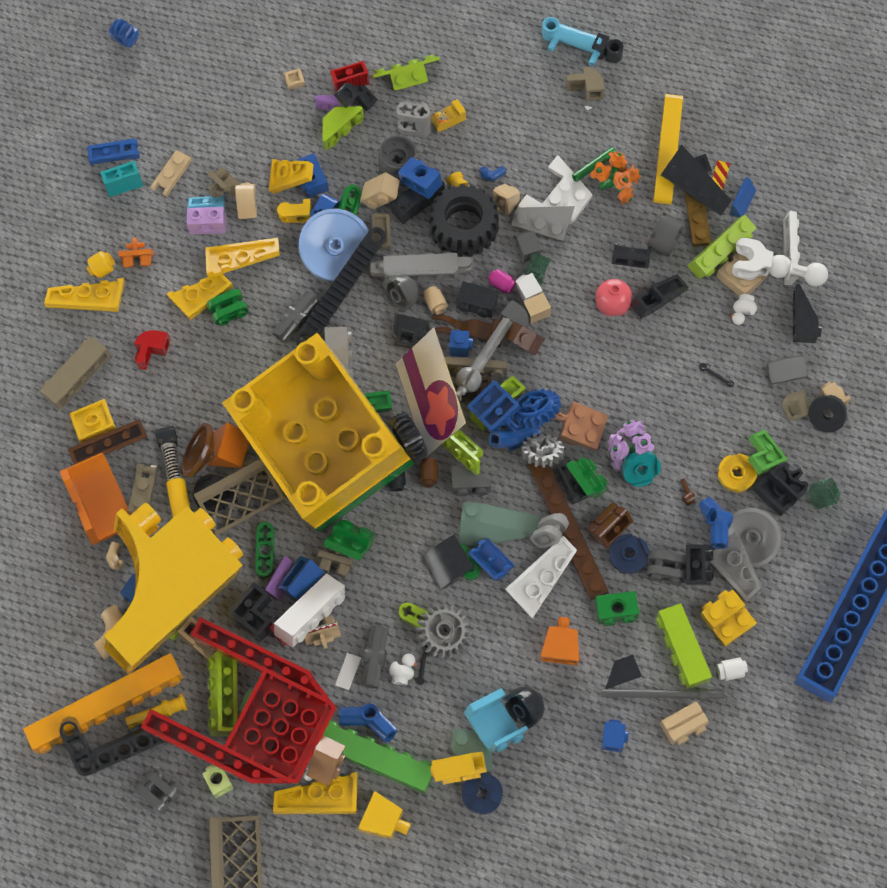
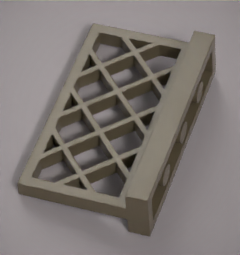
M261 459L194 494L201 509L207 514H214L213 521L216 515L227 518L223 528L217 530L216 526L213 528L215 535L285 499L272 474ZM263 470L268 475L266 485L255 482L257 474ZM254 476L253 481L248 480V478ZM247 481L252 483L249 494L238 491L241 482ZM269 481H271L274 487L268 485ZM254 484L265 487L262 498L251 495ZM237 485L236 490L230 489L233 486ZM267 488L276 490L279 496L273 501L264 499ZM230 490L235 492L232 503L221 500L224 491ZM237 493L248 496L245 507L234 504ZM220 494L219 499L213 498ZM250 497L261 500L258 509L247 508ZM209 499L218 501L215 513L206 510L203 503ZM263 501L269 502V503H267V504H265V505L262 506ZM220 502L231 505L228 516L217 513ZM233 506L244 509L241 518L235 519L230 517ZM246 510L252 511L249 514L245 515ZM229 519L234 520V522L228 524Z
M259 816L209 817L211 888H226L229 884L239 888L233 880L240 872L249 880L243 888H246L251 882L257 888H262ZM255 821V830L251 835H248L241 827L245 822ZM222 823H232L236 827L229 837L222 831ZM238 830L247 837L240 847L231 839ZM254 834H256V841L252 838ZM222 835L226 838V840L224 841V843H223ZM249 840L256 845V851L251 857L242 849ZM228 841L237 848L230 858L223 852V847ZM239 851L248 858L241 868L232 861ZM223 857H224L225 859H227V861L224 863V865H223ZM250 861L257 866V872L252 878L243 871V868ZM229 862L238 869L231 879L224 874V868ZM256 876L258 884L253 880ZM224 878L228 881L225 886H224Z

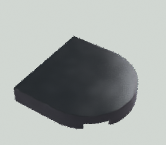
M208 474L196 482L192 495L198 509L201 507L194 494L224 479V477ZM226 490L223 492L221 500L232 503L235 493ZM220 494L213 498L219 499ZM209 499L203 504L206 510L215 513L218 501ZM220 502L217 512L229 506V504Z

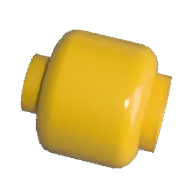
M99 251L87 260L88 266L86 268L91 276L95 275L98 278H103L114 270L115 261L108 252Z

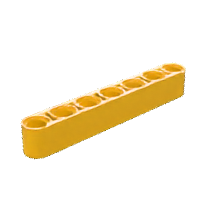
M665 94L653 203L672 204L674 184L660 175L678 150L683 96Z

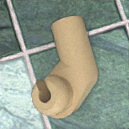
M111 542L106 560L112 569L120 570L124 563L117 556L121 545L116 542Z

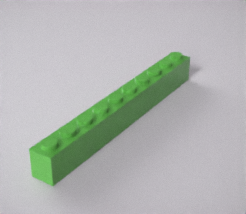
M248 689L238 710L240 714L253 690ZM330 720L323 735L345 745L343 755H346V761L426 794L433 778L431 774L432 764L425 760H421V762L413 759L414 756L409 753L402 752L400 754L395 752V748L388 744L381 746L376 743L375 739L369 736H365V738L360 737L355 730L350 728L344 730L339 728L338 723Z

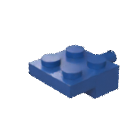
M496 380L467 405L491 432L498 431L505 425L513 433L516 430L511 425L517 430L519 428L512 418L521 409V406Z

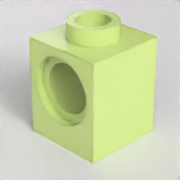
M210 765L205 769L206 772L202 773L215 798L234 789L226 771ZM222 775V781L218 784H213L214 776Z

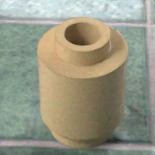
M436 286L427 288L423 294L431 313L436 315L444 313L448 304L441 290L437 289Z

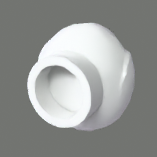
M741 294L739 300L734 303L733 309L736 313L730 315L734 324H742L745 320L744 315L755 314L757 305L754 302V296Z
M405 654L402 657L403 665L398 664L396 661L391 664L389 668V674L392 677L391 683L407 686L408 680L413 678L414 670L411 667L416 666L417 663H415V657L412 654Z

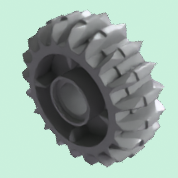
M437 604L434 606V610L430 607L427 609L428 614L422 613L423 619H419L417 622L422 626L416 628L417 632H422V634L417 636V639L424 640L420 646H428L425 650L426 653L432 649L433 657L438 652L440 658L445 657V652L448 658L452 657L453 653L457 655L460 653L459 649L463 650L465 648L462 642L467 643L469 641L464 636L470 634L469 630H465L469 623H463L466 616L464 615L460 618L461 610L453 612V605L448 610L446 604H443L441 608ZM440 626L447 629V636L440 634Z

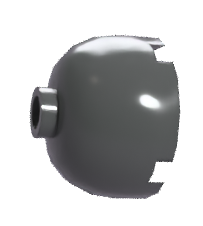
M393 275L382 284L385 287L382 290L385 300L391 306L394 303L399 307V312H405L410 309L418 299L417 284L407 275Z

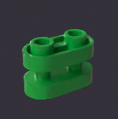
M240 289L225 292L206 303L209 312L214 313L212 315L214 323L220 326L227 325L233 319L245 317L249 311L247 303L242 301L243 295Z

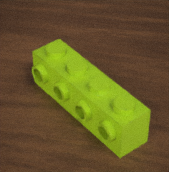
M745 214L739 217L696 256L687 267L698 279L704 276L710 277L716 271L715 267L718 264L721 266L729 259L727 256L730 253L734 254L736 252V243L739 239H750L753 237L752 232L756 229L755 225Z
M216 651L207 662V668L210 670V678L207 683L208 690H210V698L208 699V709L210 710L208 729L211 736L229 737L238 720L237 661Z

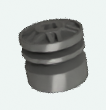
M395 135L386 138L381 143L378 163L380 174L386 172L400 180L398 171L411 157L417 159V149L412 140L405 136Z

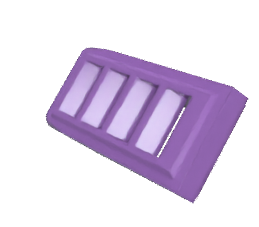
M334 95L315 96L316 108L331 111L334 107L343 106Z

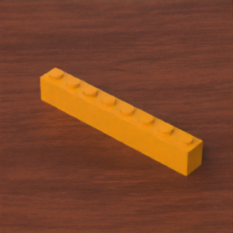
M169 653L23 728L32 750L37 754H44L50 751L52 746L58 743L64 744L59 732L64 718L69 716L76 718L83 733L89 730L90 726L103 724L107 721L108 717L124 713L126 711L125 708L131 705H140L144 702L145 698L149 696L154 697L162 693V689L178 685L184 677L173 655ZM66 724L64 729L67 732H72L75 730V727L72 724Z

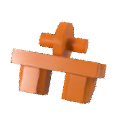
M137 237L132 239V243L126 244L127 249L133 250L118 251V256L122 259L124 268L134 267V258L140 257L141 266H151L154 250L151 248L139 249L145 248V242L138 243Z

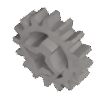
M541 433L538 437L533 434V438L527 437V441H523L522 455L524 460H528V464L535 463V467L542 465V468H545V465L548 464L552 467L553 462L558 464L559 459H563L564 446H562V441H557V437L551 438V434L544 436Z

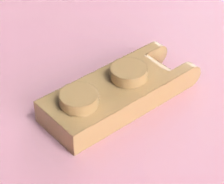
M176 150L152 183L151 189L155 191L159 185L165 188L163 195L167 197L191 163V157Z

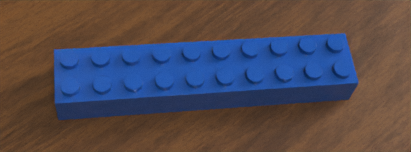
M887 510L880 518L794 681L796 685L829 703L832 702L887 598Z

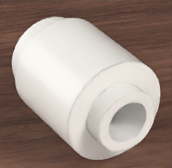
M740 657L724 660L720 664H716L720 680L729 681L743 678L745 673L748 672L746 661H742Z

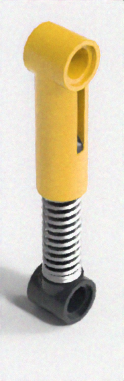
M173 425L156 429L155 435L158 447L163 452V461L168 477L166 486L174 518L186 506L190 508L185 479L181 477V468L176 452L178 439Z

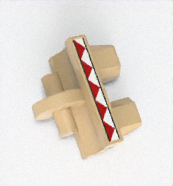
M332 615L322 619L324 625L317 626L306 634V645H323L325 650L328 649L327 643L333 642L334 638L341 636L338 622L334 620Z

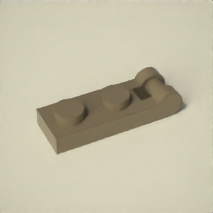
M138 463L128 507L130 515L145 502L151 505L158 465L145 466V464ZM144 473L150 474L149 478L143 477Z

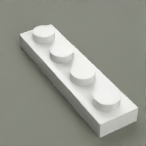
M789 211L783 219L784 256L788 257L789 260L791 257H794L793 264L798 265L800 258L797 248L799 244V235H797L799 220L797 219V212ZM790 275L788 280H785V276L784 285H793L799 279V276Z

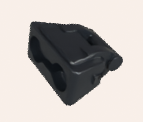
M398 313L395 314L394 333L397 338L394 345L409 349L413 348L429 331V321ZM404 337V338L413 339V340H412V341H408V340H403L402 338Z

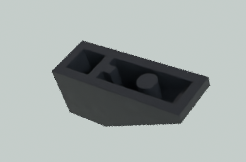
M796 284L793 290V342L816 343L817 338L821 337L822 327L819 326V319L801 285Z

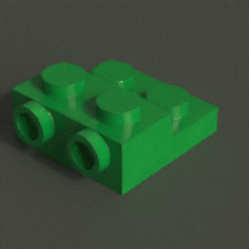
M582 457L577 462L571 460L566 464L588 497L598 498L609 490L607 487L608 481L602 474L599 475L595 470L597 466L592 459L588 460Z
M340 519L334 525L332 533L325 539L324 547L360 561L372 547L376 533L371 532L368 528L358 527L348 520Z

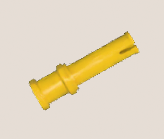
M181 693L179 697L168 701L165 699L161 702V705L150 709L166 717H172V714L176 712L187 711L188 706L183 693ZM150 709L125 717L128 728L132 729L142 725Z

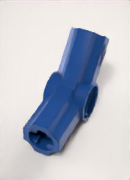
M539 425L536 428L529 427L528 429L523 426L518 428V430L512 426L516 430L514 433L509 427L504 430L492 431L489 434L488 443L490 447L508 448L509 451H513L521 447L523 441H527V437L533 438V434L537 435V437L540 436L541 430Z
M707 497L705 500H701L699 507L701 509L700 512L706 517L707 523L711 525V548L725 549L728 547V528L733 522V515L725 511L714 499Z
M366 704L363 707H341L340 726H365L371 729L384 743L390 742L398 732L374 704ZM369 715H375L372 718H367Z

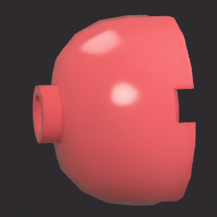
M619 279L604 281L596 291V306L601 313L607 316L623 315L631 307L632 292L630 287Z

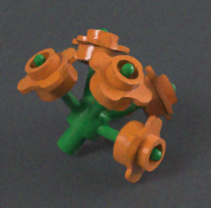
M617 151L615 153L609 152V163L611 165L605 166L602 162L596 163V167L590 176L602 182L599 184L601 190L607 187H614L619 192L617 198L621 201L620 205L628 204L634 197V189L631 188L632 183L636 182L638 184V179H641V172L638 168L635 169L634 165L628 169L626 166L628 162L625 160L623 153Z

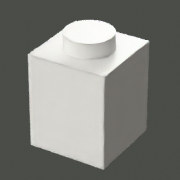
M533 273L522 275L516 280L515 289L523 302L543 292Z

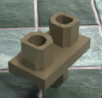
M221 166L216 173L212 170L207 173L215 181L209 188V193L212 197L223 196L224 190L233 198L236 196V192L233 190L239 182L226 169Z
M329 549L330 553L319 550L318 566L325 573H329L331 564L338 566L336 575L346 578L350 569L353 570L355 564H353L352 559L345 558L348 556Z

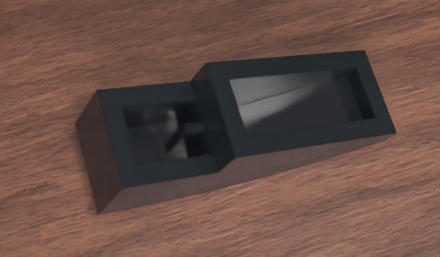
M676 274L652 285L648 291L635 296L630 306L642 319L684 293L689 287Z

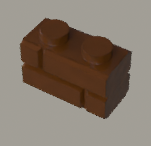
M612 502L589 524L586 530L594 542L608 548L633 522V519L625 508Z

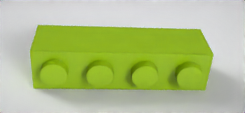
M682 604L660 610L656 623L659 630L663 629L665 634L663 640L666 647H670L673 653L671 659L674 666H678L680 670L678 675L681 684L686 685L688 690L710 682L712 675Z

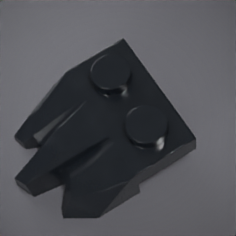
M787 462L773 468L752 489L780 517L795 505L807 492L808 482L799 480L803 474L801 468L790 471Z

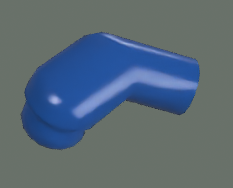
M483 166L479 169V176L484 180L495 181L505 175L506 170L501 166L494 171H490L486 166Z

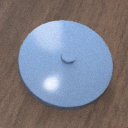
M326 209L314 214L301 230L298 242L301 260L313 275L322 280L334 282L369 230L359 217L346 210Z

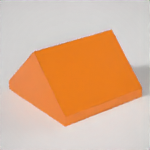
M226 423L215 431L214 456L211 462L208 461L207 466L243 468L250 442L240 428Z

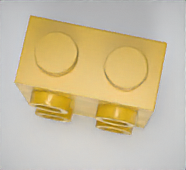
M483 752L433 760L431 765L432 777L435 778V782L442 781L443 785L481 778L480 773L487 772Z

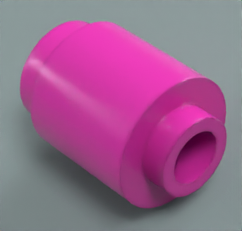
M500 269L493 270L488 277V280H490L489 285L503 294H510L516 285V281L513 280L514 278Z

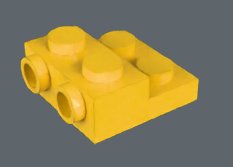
M727 590L723 591L717 596L719 600L715 603L709 601L701 608L703 611L700 617L724 647L757 624L745 609V604L734 590L730 592Z

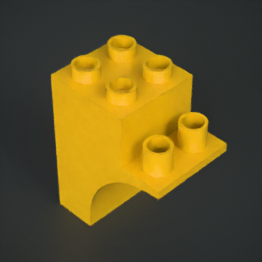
M148 503L142 504L130 516L123 508L116 513L113 529L124 541L132 557L136 579L135 595L122 618L103 635L101 646L127 674L133 672L179 630L190 617H193L235 579L243 566L239 562V559L243 556L241 549L230 538L227 537L221 542L212 533L211 530L216 524L201 508L194 513L186 506L151 538L149 536L159 528L157 524L161 521V518Z

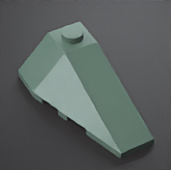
M463 502L459 543L465 544L468 547H477L479 545L478 542L489 538L494 544L529 538L538 529L537 525L540 522L541 516L482 503Z

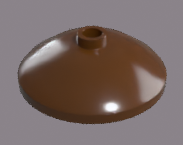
M201 424L192 435L186 447L181 464V474L184 477L194 476L207 465L208 461L211 462L213 459L215 440L210 424Z

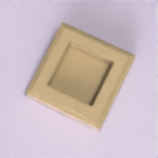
M300 68L284 72L288 90L305 86Z

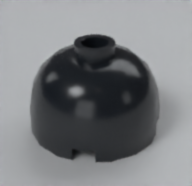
M518 687L505 696V699H507L505 703L507 712L516 723L518 717L524 724L522 727L527 726L530 729L543 717L545 710L544 701L538 691L529 687Z

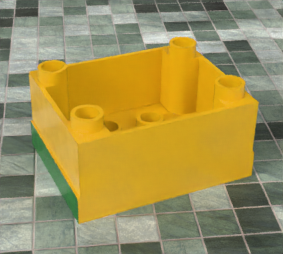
M318 333L300 343L297 348L247 385L236 390L232 396L222 402L299 515L320 533L414 465L411 458L348 371Z

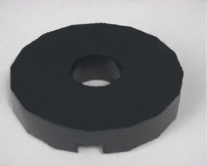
M821 395L811 403L808 412L813 426L822 432L828 433L842 428L848 416L846 405L834 395ZM823 410H830L833 417H826Z

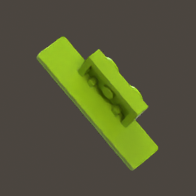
M434 54L425 56V60L418 62V59L408 61L406 66H401V63L391 66V70L387 71L384 68L374 71L375 74L371 75V78L374 79L390 74L394 91L426 83L428 78L424 65L439 61L440 56L435 57Z
M457 430L442 443V446L451 452L457 460L462 462L468 470L478 475L480 474V460L478 458L483 456V450L461 430Z

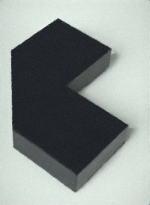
M344 83L334 94L345 108L356 100L366 112L378 100L366 86H353L350 83Z

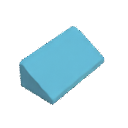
M212 196L189 198L188 208L224 207L225 210V196L217 198Z

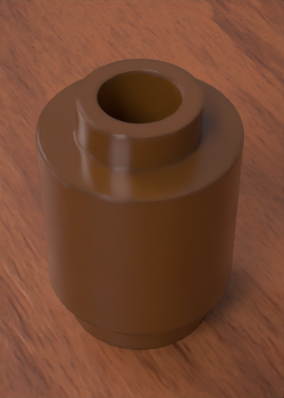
M424 458L419 465L418 482L423 487L431 488L438 482L439 465L436 459Z

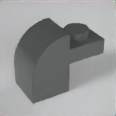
M511 300L501 312V320L503 317L508 318L511 322H516L528 329L529 318L526 310ZM505 336L502 339V343L509 346L511 341L506 339Z

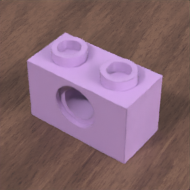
M224 207L187 208V227L190 234L226 233L227 217Z

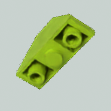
M361 106L334 107L323 117L322 140L326 151L330 147H334L341 137L348 135L355 125H359L363 121L364 112Z

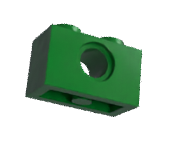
M636 591L600 595L595 598L598 624L611 626L619 621L633 623L639 617ZM619 606L622 608V612L615 613L612 607Z

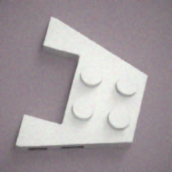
M557 155L548 166V171L562 178L543 203L526 194L517 208L575 206L570 224H572L592 199V193L580 180L575 182L572 179V170Z

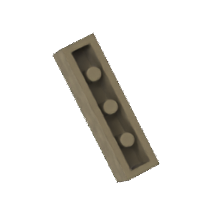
M90 336L81 343L80 348L68 357L67 362L55 371L54 376L42 385L40 390L42 396L61 410L111 356L108 349Z

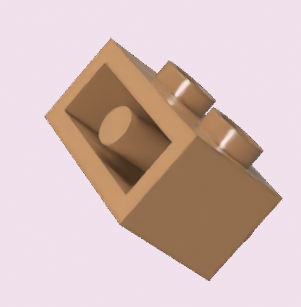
M323 735L314 750L306 776L327 786L330 785L332 779L337 780L341 771L338 767L342 766L346 755H343L345 745Z

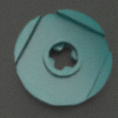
M636 451L632 454L629 453L624 458L622 465L623 477L635 487L649 485L653 482L652 479L656 475L658 476L661 471L659 459L653 452L649 451L641 455L637 454ZM640 466H645L642 468V471L638 470Z

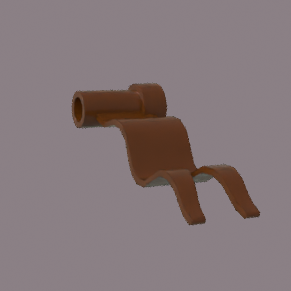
M447 315L432 316L433 320L446 321L455 328H458L459 331H470V337H476L485 341L489 340L501 322L500 319H493L492 323H486L477 319L459 321ZM444 326L435 328L436 333L442 332L450 335L451 330H454Z

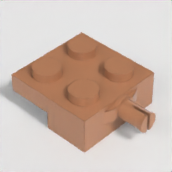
M574 401L569 405L566 415L555 413L556 418L554 419L563 422L558 440L573 446L578 444L592 451L597 450L608 415Z

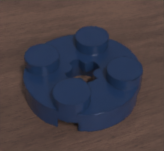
M624 534L617 537L610 547V561L622 574L637 573L648 562L649 548L640 537L637 538L632 536V534ZM625 550L634 552L632 558L624 556L626 554Z
M485 772L480 773L481 778L466 780L462 786L464 805L471 812L480 815L494 812L499 807L503 796V789L499 780L490 773ZM478 789L487 790V798L477 797Z

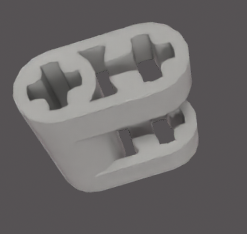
M402 102L397 106L398 130L401 134L426 137L431 133L430 109L428 106Z

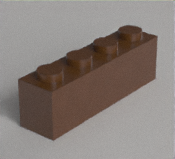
M140 419L73 446L68 451L75 465L100 453L108 455L148 437Z

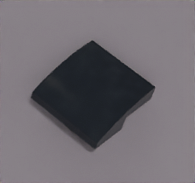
M454 534L422 556L441 590L457 582L458 578L474 569Z

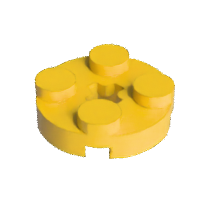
M744 454L728 455L721 461L717 478L724 488L732 492L742 493L753 486L757 473L747 460L748 456ZM732 470H741L740 474L742 476H734Z

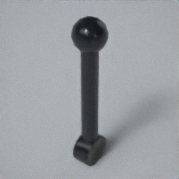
M705 363L699 365L701 371L709 372L725 382L728 387L734 385L732 380H727L709 369Z
M427 645L422 647L423 656L420 668V675L417 678L418 685H423L425 682L423 675L427 653L425 652L426 648L428 647Z

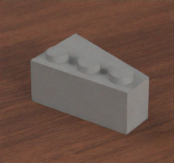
M324 327L325 343L331 348L354 379L353 369H350V361H353V351L350 350L352 331H349L348 327Z

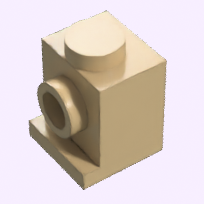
M835 382L824 384L819 396L834 395L841 399L846 406L851 399L849 395L845 397L843 389L837 386Z

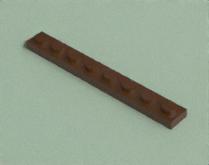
M527 462L550 514H564L569 521V526L562 533V537L564 536L577 550L571 560L590 601L594 600L596 596L608 594V588L552 468L548 464L545 465V468H542V465L535 467V463L528 464Z

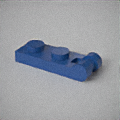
M137 139L87 146L90 165L124 159L133 160L140 157L137 150Z

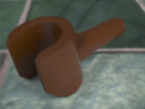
M685 478L680 481L686 494L682 496V499L689 506L695 502V494L693 491H690Z

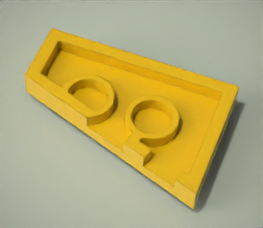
M272 159L268 191L275 194L312 181L314 164L309 161L294 160V162H290L288 160L278 161L277 159Z
M223 274L211 278L206 277L201 279L199 283L191 286L186 285L179 291L174 293L171 291L166 294L186 317L192 320L207 308L206 303L210 299L228 292L233 288V285Z

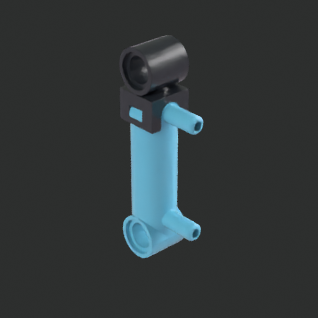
M548 17L543 21L542 37L547 41H551L548 46L550 52L554 51L559 41L590 52L591 58L588 63L591 66L595 65L597 59L603 60L604 55L610 63H618L622 59L624 46L618 39L610 40V36L601 33L595 36L563 25L554 17Z

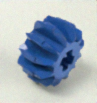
M116 19L108 31L115 42L125 47H132L139 36L137 28L123 19Z

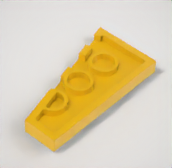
M278 238L205 247L207 277L211 278L280 256Z
M118 278L117 281L113 282L103 280L98 284L82 283V285L76 287L67 285L48 288L44 304L48 308L119 312L125 280L124 278Z
M350 773V775L343 777L338 776L337 780L332 779L329 786L316 781L306 786L299 785L274 791L273 813L357 814L358 773Z

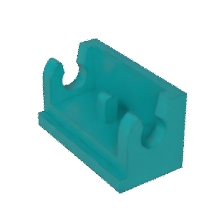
M135 160L100 172L109 197L144 186Z

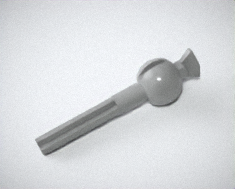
M503 317L471 367H464L457 373L456 384L458 388L456 394L459 401H461V396L465 395L466 392H475L481 386L482 376L480 373L512 326L513 322L510 319Z

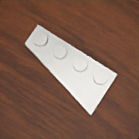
M563 536L558 544L553 545L505 589L532 619L577 550Z

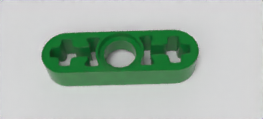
M269 522L260 523L256 529L255 570L257 575L263 579L271 577L274 572L275 530ZM266 527L271 531L267 532L268 541L264 540L263 532H261ZM262 546H269L271 550L269 554L262 555L260 548ZM263 560H266L267 568H270L266 570V573L260 570V568H263Z

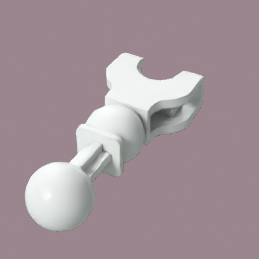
M741 238L736 243L737 253L747 257L749 260L737 261L733 265L732 273L738 278L753 280L758 276H767L770 273L776 278L786 276L785 280H788L790 275L804 277L805 281L814 287L821 286L827 281L828 270L821 263H812L807 267L793 264L794 257H791L789 260L784 255L773 256L774 252L767 250L760 241Z

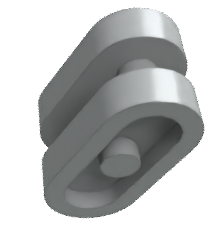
M554 513L542 518L537 525L538 529L530 537L532 543L540 548H548L558 544L562 538V533L569 526L567 517L561 513Z

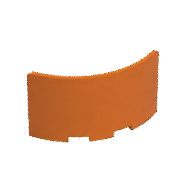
M103 453L97 454L61 470L62 480L78 509V515L91 544H97L117 535V532L113 529L116 513L123 508L129 516L130 514Z

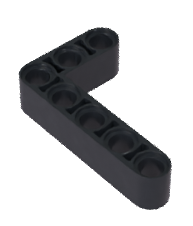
M70 716L64 718L59 730L76 771L81 776H89L166 742L140 728L91 750L76 718ZM66 724H72L75 727V730L72 732L65 731L64 726ZM142 735L149 738L146 743H140L137 739ZM79 742L83 745V748L75 750L72 744ZM121 744H127L130 749L123 752L118 747ZM107 752L111 757L108 760H102L99 755ZM89 761L91 767L87 769L82 768L80 763Z

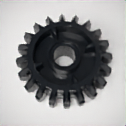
M403 412L390 419L389 424L393 435L413 463L424 459L428 454L426 445L409 415Z

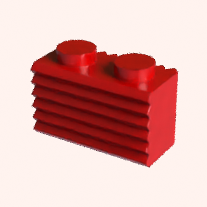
M364 60L330 70L331 82L335 92L344 83H350L353 86H369V75Z

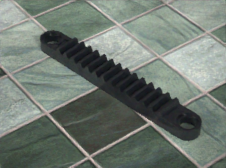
M374 227L368 231L298 332L295 339L296 346L300 344L299 339L301 336H308L310 338L316 333L321 335L324 327L328 325L384 244L386 234L383 229ZM379 233L381 240L375 242L372 240L371 235Z

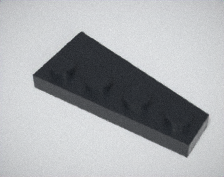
M682 144L660 175L719 216L724 213L732 201Z

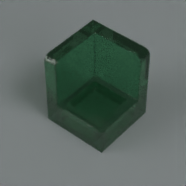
M534 252L525 270V275L533 273L538 284L542 285L550 258Z
M833 478L811 484L807 494L815 509H820L837 504L841 493Z

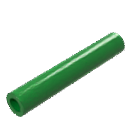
M613 147L609 148L573 173L572 179L578 182L594 171L596 163L602 162L604 164L610 159L609 152L615 153L616 150Z

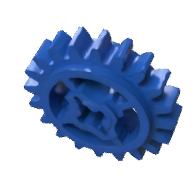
M544 388L541 390L535 389L532 392L527 391V394L520 395L519 399H515L521 406V409L513 416L512 420L519 428L525 426L526 429L529 427L536 428L538 425L543 426L546 422L549 423L551 418H556L555 413H560L559 408L562 406L559 395L555 391L552 392L551 389L545 391Z

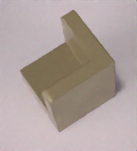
M804 389L786 395L782 403L789 421L807 416L811 405Z

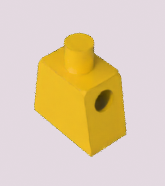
M374 791L358 829L362 833L392 839L395 831L407 835L411 823L401 819L403 809Z

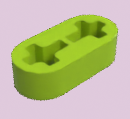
M403 603L398 610L400 619L416 628L422 627L417 623L418 617L422 618L421 615L424 612L428 614L426 610L412 603ZM411 608V613L415 616L408 614L406 617L403 610Z

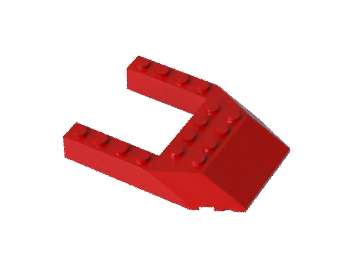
M199 617L190 634L194 640L262 673L225 745L152 709L149 710L140 728L251 784L299 783L337 707L309 670Z

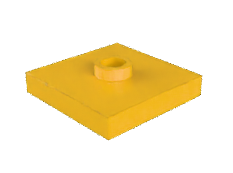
M105 399L69 413L80 444L116 429Z

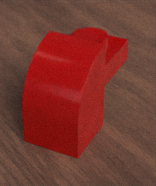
M149 330L136 338L134 342L137 349L135 362L139 369L147 370L151 354L166 356L171 341L168 332Z

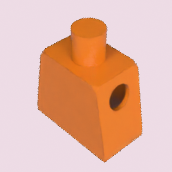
M559 617L557 627L549 626L540 661L578 666V631L569 628V618Z

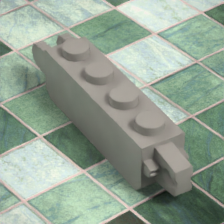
M452 252L420 255L414 253L407 255L390 254L383 256L384 260L370 263L371 276L384 277L387 280L393 275L404 274L416 283L455 281L458 278V274L469 273L472 270L471 258L467 256L457 257V253Z

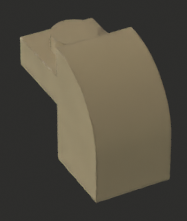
M583 67L582 74L566 75V91L584 90L586 101L604 100L605 88L603 78L595 69Z

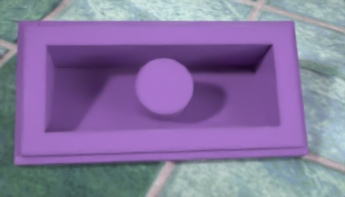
M286 556L281 560L265 588L271 597L279 601L284 593L278 588V585L295 564Z

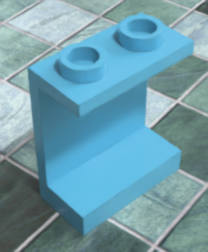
M502 688L471 703L463 712L489 754L496 750L498 753L508 747L507 744L511 742L514 744L520 742L524 738L523 734L528 730L527 726L518 729L501 703V700L506 695Z

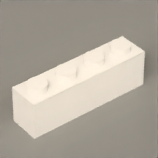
M326 573L274 623V635L292 648L298 642H302L309 631L314 630L324 617L330 615L332 609L337 604L340 605L344 601L345 585Z

